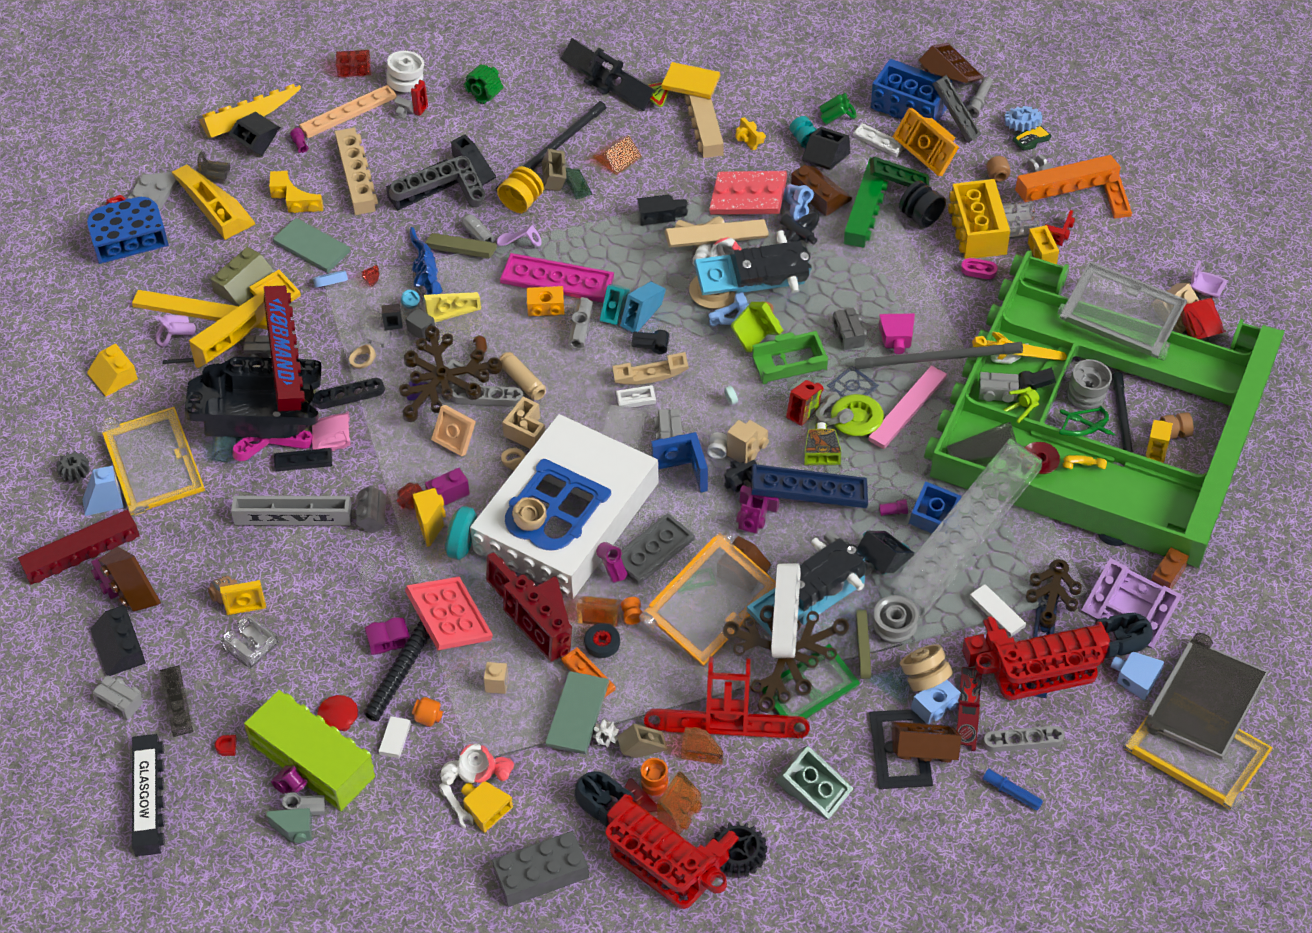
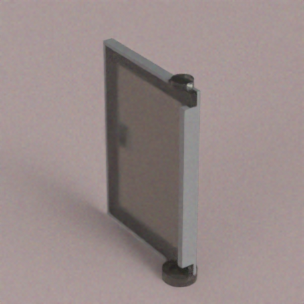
M1196 633L1188 643L1148 713L1144 726L1147 727L1146 730L1152 735H1157L1159 732L1222 760L1269 671L1212 648L1213 641L1208 635Z

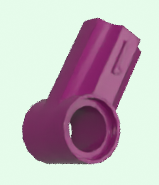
M608 542L599 544L596 551L597 556L602 559L610 581L613 583L621 582L626 578L627 572L621 559L622 552L620 548Z

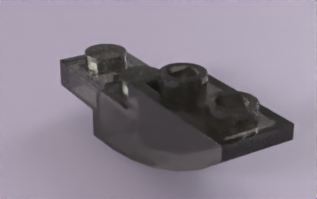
M180 665L160 670L173 737L194 732Z

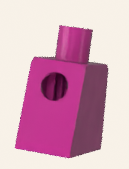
M915 313L879 314V331L885 348H893L895 354H903L905 348L911 347Z

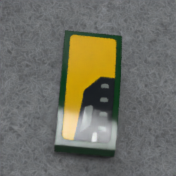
M1037 126V129L1031 128V131L1026 130L1018 134L1012 141L1024 151L1034 149L1037 143L1049 141L1052 135L1042 126Z

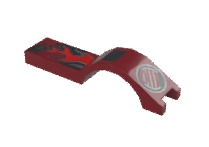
M962 667L957 731L962 735L961 745L972 746L971 751L975 752L979 724L982 673H979L976 668Z

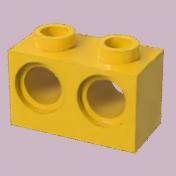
M1047 225L1031 228L1027 244L1033 256L1057 264L1059 249Z
M1153 420L1145 457L1164 463L1173 423Z

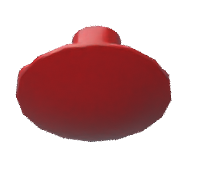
M335 695L321 703L317 715L321 716L330 727L334 726L338 730L347 731L357 719L358 707L352 698L345 695Z

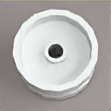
M411 51L392 53L387 59L386 82L389 87L399 92H411L412 88L415 89V84H418L419 80H423L424 60L420 55Z

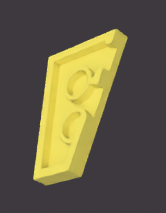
M478 292L424 295L426 313L433 317L435 322L481 310Z

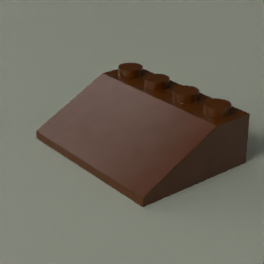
M949 43L932 45L918 60L921 63L920 66L926 72L930 71L941 76L947 75L948 78L960 82L970 83L984 78Z

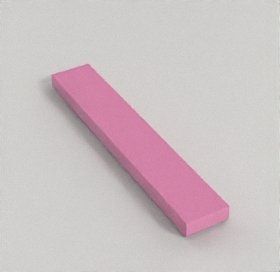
M931 365L886 416L881 426L871 433L868 441L885 449L945 381L947 373Z

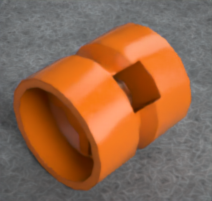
M659 758L647 759L641 766V786L648 795H661L668 788V767Z

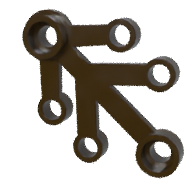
M1061 559L1053 560L1048 570L1040 574L1032 573L1029 582L1032 586H1039L1042 581L1053 577L1051 583L1037 590L1030 589L1026 592V600L1029 603H1035L1038 598L1049 593L1046 610L1040 614L1039 619L1040 625L1044 628H1052L1055 625L1056 615L1053 612L1057 595L1064 602L1068 611L1074 612L1078 608L1077 599L1071 598L1060 585V581L1062 578L1073 595L1081 593L1082 585L1080 582L1072 579L1068 574V563Z

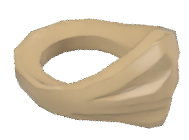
M368 344L358 347L349 357L350 364L357 369L368 367L376 357L375 350ZM367 353L370 356L362 364L354 362V359L360 354Z
M509 448L502 453L501 461L505 467L515 471L526 454L521 449ZM510 454L520 456L510 461L506 460V457Z

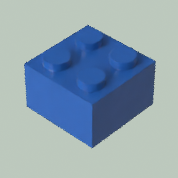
M925 481L908 524L945 538L962 496Z

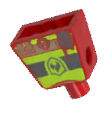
M805 380L791 390L786 418L802 426L818 409L821 393L824 391L823 386L820 383L814 384L809 380Z

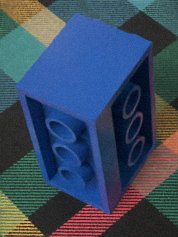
M890 58L872 83L871 108L899 119H903L908 108H913L924 118H933L938 123L947 108L934 88L933 83L942 77Z

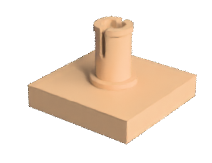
M443 405L440 408L431 440L460 456L466 455L476 421L447 405Z

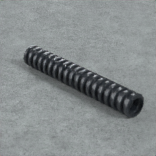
M421 619L417 627L414 628V632L411 633V637L408 638V642L405 643V647L402 648V652L398 654L399 657L395 659L386 677L382 680L383 682L380 683V688H377V693H374L370 703L366 706L367 708L364 709L363 713L368 719L372 721L380 720V716L384 713L383 711L386 710L390 700L393 699V695L396 694V690L399 689V685L402 684V680L405 679V675L408 674L421 650L424 648V644L430 638Z

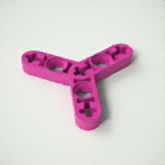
M304 430L298 435L289 438H243L233 446V458L237 461H246L269 443L306 449L312 445L313 436L309 431ZM255 441L258 442V444H251L249 442Z

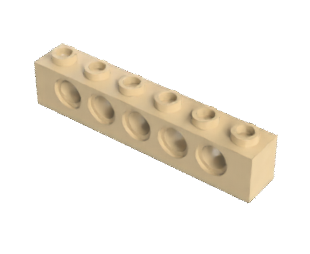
M355 127L335 131L336 142L354 213L359 215L376 211L375 204H378L376 194H372L375 190L373 181L369 182L371 174L369 169L366 170L368 163L367 158H363L365 151L363 145L360 146L362 144L360 133H356Z

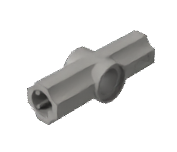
M581 297V299L577 300L575 312L572 316L568 346H571L573 349L580 350L585 345L593 302L588 298Z

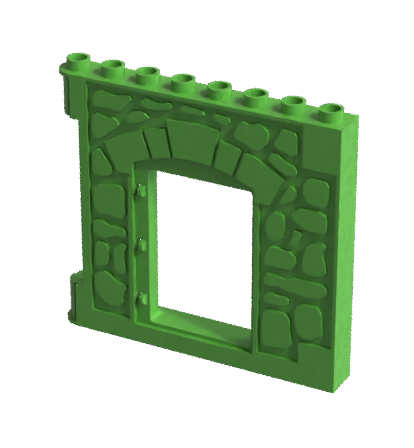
M1030 250L1026 252L1025 256L1016 254L1010 269V275L1015 276L1013 281L1004 279L998 295V300L1004 302L1002 306L992 305L986 321V325L992 328L990 332L981 329L978 337L984 336L986 340L996 341L992 333L999 332L1012 342L1028 343L1032 346L1064 352L1067 355V359L1061 361L1021 356L1019 360L1012 364L994 363L991 360V355L978 356V358L968 357L962 372V377L967 378L966 384L956 382L950 397V404L955 405L953 412L946 409L943 410L937 426V431L943 432L941 438L938 439L931 436L925 450L924 458L932 461L930 477L1100 535L1105 534L1120 539L1124 543L1165 556L1172 547L1189 556L1187 564L1199 568L1285 330H1279L1266 325L1258 328L1243 323L1244 319H1240L1230 349L1172 331L1157 359L1059 319L1069 298L1061 296L1068 276L1069 265L1061 266L1032 257V251ZM1078 302L1072 314L1151 347L1154 346L1163 329L1082 302ZM1077 356L1096 360L1106 366L1231 406L1232 408L1208 471L1204 474H1195L1083 436L1059 434V428L1045 424L1072 358ZM1051 367L1053 369L1057 383L1037 388L1039 405L1033 408L1020 423L1016 421L1028 407L1020 405L1008 412L1003 409L1019 402L1021 394H1018L1017 402L979 399L978 385L980 372L1019 374L1022 371L1035 373ZM1033 442L1048 443L1059 452V466L1048 474L1033 473L1026 469L1021 461L1023 449ZM1068 455L1093 457V459L1102 458L1107 461L1106 469L1104 470L1096 465L1086 466L1073 463V469L1064 468L1062 465L1064 457ZM1114 462L1123 464V465H1125V466L1122 467V466L1116 465V464H1114Z

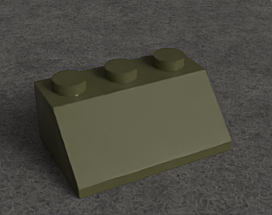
M247 246L211 278L213 291L235 306H241L254 297L249 287L275 271L260 253Z

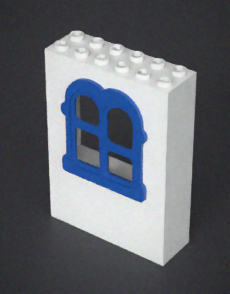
M558 414L471 525L473 550L478 555L486 557L494 552L504 560L510 570L524 574L528 579L535 580L541 584L556 576L562 596L574 599L602 561L597 556L598 545L602 542H608L613 545L659 483L658 459ZM542 479L562 488L557 497H551L536 489ZM570 492L590 501L579 517H573L558 509ZM535 497L549 504L546 510L547 517L539 529L525 531L514 522L512 516L513 508L522 498ZM551 517H557L572 525L567 534L558 539L549 538L545 535L544 527Z

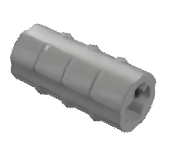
M468 215L464 218L462 226L471 234L472 238L480 241L494 242L495 237L491 234L490 230L474 215Z

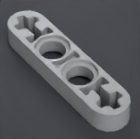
M456 385L451 388L453 390L452 401L458 404L516 406L523 397V391L516 387L480 386L483 395L476 400H471L466 396L464 389ZM496 393L501 395V397L497 399L492 398L491 396Z
M1058 726L991 731L985 735L983 745L990 752L1058 747L1063 743L1065 733ZM1053 733L1056 734V736L1058 737V739H1054V737L1052 736V734H1053ZM1037 735L1040 738V740L1038 742H1032L1029 739V736ZM1012 736L1017 737L1019 742L1012 744L1008 741V738ZM990 739H994L996 744L993 745L992 742H990Z

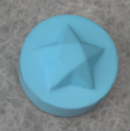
M406 290L401 296V304L407 309L415 308L420 300L418 293L414 290Z

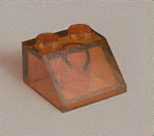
M679 771L657 802V819L679 835L683 829H688L692 821L691 817L694 813H699L703 804L701 802V792L682 772Z

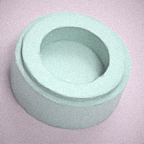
M731 385L725 387L724 394L729 404L734 405L738 403L733 387Z

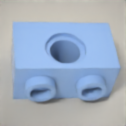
M946 680L933 688L923 690L915 695L911 709L926 724L934 720L938 721L948 710L952 711L958 706L961 692Z

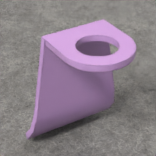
M531 225L517 233H504L500 235L497 245H507L526 234L532 244L538 247L541 245V237L534 226ZM532 233L536 235L538 242L533 239Z

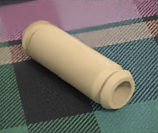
M505 352L499 357L502 369L531 399L540 400L544 397L546 386L512 352Z

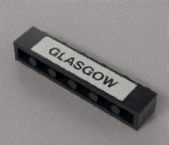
M157 734L132 737V849L136 857L161 854V846L165 845L164 833H161V827H165L164 814H161V808H165L164 796H161V790L165 789L164 778L161 777V772L165 770L164 760L161 759V754H164V743L159 740Z

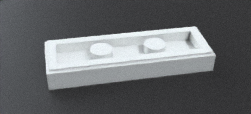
M863 123L853 132L854 138L894 157H897L905 148L893 137Z
M986 584L970 594V599L988 617L992 616V618H995L997 625L1001 629L1005 628L1010 638L1025 628L1026 623Z

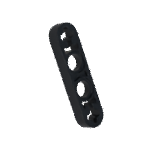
M371 378L320 390L314 394V404L319 409H326L378 397L384 393L385 386L380 378ZM356 389H362L361 393L353 394ZM338 393H344L342 398H335Z

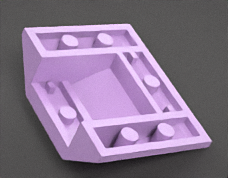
M1110 558L1081 611L1096 619L1104 617L1109 619L1110 616L1133 612L1143 615L1151 623L1153 637L1148 646L1154 648L1183 595L1166 586L1162 587L1129 570L1127 566Z

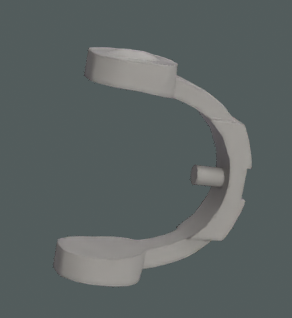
M837 392L828 394L825 397V402L816 411L818 421L825 423L827 426L839 422L843 424L848 423L853 419L854 414L850 409L846 408L831 419L827 418L826 414L823 415L828 407H833L840 399Z

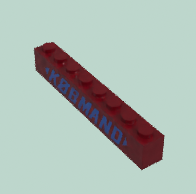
M286 285L264 286V306L278 411L301 410V402L305 401L304 391H300V388L303 387L302 376H298V373H301L300 362H296V359H299L298 348L294 347V345H297V337L292 332L295 331V322L290 318L293 317V308L289 306L291 304V293H287Z

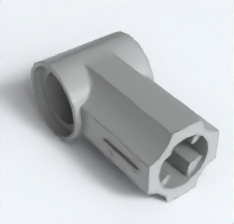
M292 792L283 797L284 810L310 808L311 815H325V795L299 796L297 793Z

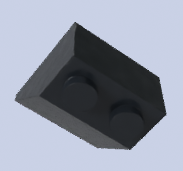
M866 531L857 546L858 553L865 558L864 561L872 563L875 566V570L882 574L896 572L915 554L887 531Z

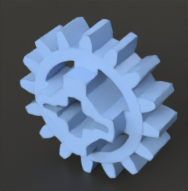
M1028 106L1011 108L1005 114V125L1009 126V129L1015 128V131L1024 132L1026 129L1031 131V128L1037 129V126H1041L1042 123L1041 111Z

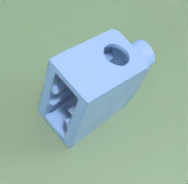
M1131 652L1127 661L1115 656L1111 668L1120 671L1117 681L1120 685L1145 701L1162 672L1164 661Z

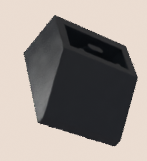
M254 112L238 119L228 135L263 156L281 127L259 113Z
M824 127L818 128L809 138L802 161L831 170L850 154L849 135Z

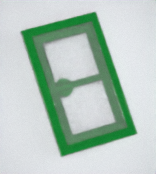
M829 643L828 645H826V646H824V647L830 648V647H832V646H831V644ZM832 651L827 652L829 657H834ZM813 653L812 655L816 656L819 660L816 668L809 669L802 662L796 664L803 679L811 682V692L805 697L797 695L795 692L796 683L788 669L781 674L780 678L786 690L790 692L791 698L785 704L778 701V692L775 690L773 696L775 700L774 709L779 715L801 716L807 719L859 686L860 682L838 653L833 661L826 660L821 654ZM809 660L810 665L816 664L815 660ZM801 685L799 686V690L801 692H805L806 687ZM768 686L762 689V693L764 695L766 694ZM781 694L783 700L788 699L786 694Z

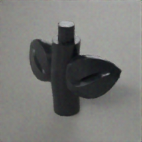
M819 213L804 215L798 222L789 214H785L781 218L780 224L787 229L784 232L787 243L797 242L801 239L805 243L816 244L817 238L814 237L812 231L818 224Z

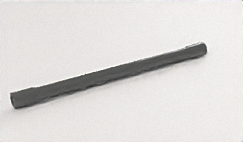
M1013 342L1003 345L855 358V368L867 369L897 364L998 354L1023 353L1022 342Z

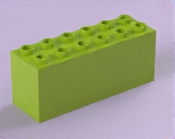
M278 690L244 723L250 745L281 768L294 765L297 773L308 781L306 786L318 795H325V800L339 811H342L375 778L372 756L369 751L356 746V743L351 738H345L336 727L327 725L321 716L313 715L304 704L300 705L295 702V699L288 693L284 694Z

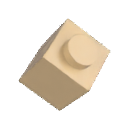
M486 663L484 675L485 692L506 694L509 678L507 663Z

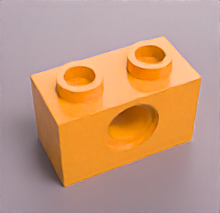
M563 286L527 288L528 316L565 315Z

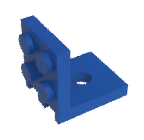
M696 432L651 441V453L653 458L658 459V470L691 463L700 493L708 491V467Z

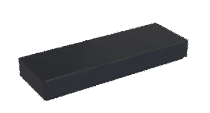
M332 448L274 453L275 472L333 466Z

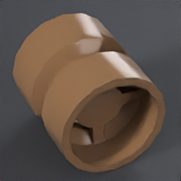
M1189 412L1178 413L1176 417L1174 415L1160 417V421L1173 423L1170 440L1176 439L1178 436L1183 438L1193 435V420Z

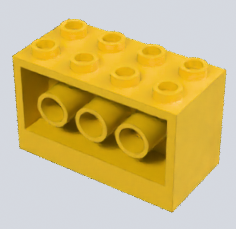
M995 179L953 183L952 191H949L950 203L948 204V213L952 214V226L956 227L955 237L956 240L960 241L959 251L963 253L964 259L1007 255L1010 228Z

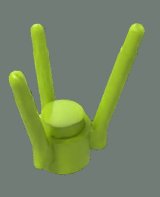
M1030 387L1009 391V395L1021 394L1019 402L1003 409L1004 411L1008 412L1020 405L1028 407L1017 419V423H1020L1033 408L1039 405V395Z

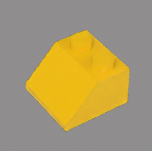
M116 343L100 351L87 371L88 376L105 397L138 380L134 365Z
M436 488L413 494L416 517L427 547L432 545L444 527L443 518L446 517L443 497L441 494H437Z

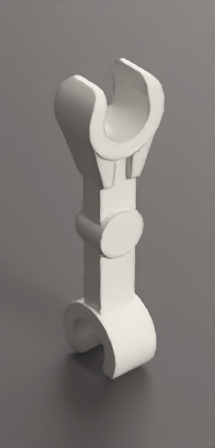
M441 783L439 785L440 792L443 797L447 798L452 809L457 813L460 826L466 829V825L463 823L465 819L470 820L473 825L472 815L462 809L459 801L452 794L450 786Z

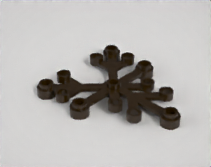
M429 326L425 330V339H417L416 348L433 355L436 366L419 358L418 354L412 350L405 353L404 364L410 368L419 366L429 371V373L423 374L413 371L410 374V380L413 384H419L422 381L428 380L432 381L428 384L411 387L408 384H402L399 387L400 395L403 397L421 393L412 405H407L403 409V419L407 422L416 421L418 409L429 396L431 399V411L439 413L442 406L436 391V387L439 384L442 387L441 394L444 400H450L453 397V390L449 388L448 382L464 389L469 399L476 400L480 398L481 387L477 383L469 384L456 377V375L468 373L480 382L486 383L490 379L489 373L498 374L501 372V361L496 357H492L486 363L478 364L484 360V352L477 349L473 352V358L466 366L450 369L444 366L442 353L448 346L453 344V336L448 333L444 334L439 345V329L436 326Z
M766 605L761 609L759 616L763 622L768 624L772 633L774 607ZM816 611L808 613L806 616L807 623L801 640L796 642L795 657L778 658L772 675L761 680H754L751 683L750 688L754 693H759L764 687L768 686L766 694L758 701V708L761 712L769 713L773 710L775 706V700L773 699L775 690L778 692V701L785 704L791 698L790 692L786 690L780 678L785 663L796 683V694L805 697L811 692V682L803 679L794 660L805 663L809 669L816 668L819 660L814 655L808 656L798 652V650L805 648L823 655L828 661H833L837 656V651L832 647L826 648L816 644V642L835 634L838 636L845 635L849 630V623L846 619L838 618L834 621L832 627L811 635L814 625L819 620V614ZM764 613H770L771 618H765ZM810 615H815V616H816V620H815V621L810 620L809 616H810ZM751 616L746 617L743 621V627L749 633L740 630L739 625L734 621L727 622L723 627V634L726 638L734 639L737 637L746 641L735 644L733 653L736 656H742L745 651L756 646L771 650L772 641L761 638L755 625L756 621ZM797 620V631H799V629L801 628V622ZM746 621H752L753 625L747 626ZM841 625L843 631H838L836 626ZM732 628L734 634H729L727 629ZM736 647H742L743 652H737ZM832 651L834 657H829L827 652ZM809 660H815L816 664L810 665ZM758 683L761 688L757 690L753 687V684ZM799 686H805L806 691L801 692L799 690ZM781 694H786L788 699L783 700ZM768 702L769 708H764L762 703Z

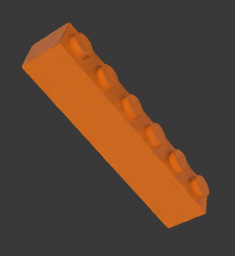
M1111 155L1028 173L1017 176L1015 191L1024 202L1107 184L1118 181L1121 166Z

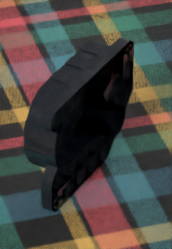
M233 357L221 364L208 365L203 369L201 375L188 382L185 418L189 421L204 422L205 436L271 439L289 438L298 435L310 425L318 422L319 413L314 408V390L321 385L322 364L314 359H296V362H300L301 373H298V376H302L303 383L300 391H304V398L308 402H301V410L278 411L271 358Z

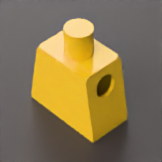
M486 781L476 788L471 783H467L461 790V793L466 796L463 800L465 811L472 815L473 821L483 833L488 831L513 808L512 797Z

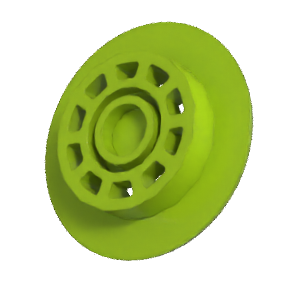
M862 394L844 396L831 409V418L836 417L840 411L846 408L853 412L854 417L848 423L843 424L839 422L834 424L838 430L852 436H863L873 433L881 426L884 419V413L880 404L875 399Z

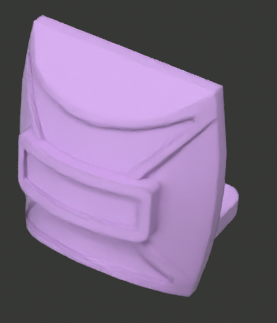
M1198 261L1193 270L1190 286L1194 291L1202 293L1201 295L1219 298L1228 280L1200 271L1202 262Z

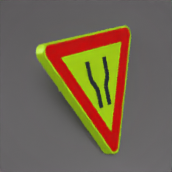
M663 82L648 84L657 90L650 101L658 107H663L669 90L662 89Z

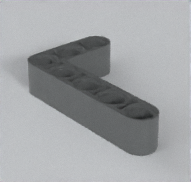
M459 156L394 180L391 184L389 195L391 199L400 201L457 179L469 205L479 207L485 198V191L470 160L466 156ZM460 164H461V165H464L465 168L462 169V168L458 167V165H460ZM446 170L450 174H444L442 171ZM431 176L434 180H428L426 177ZM465 180H471L473 183L468 184ZM415 182L418 186H412L410 183ZM399 188L402 192H396L394 189ZM472 195H478L480 199H475Z

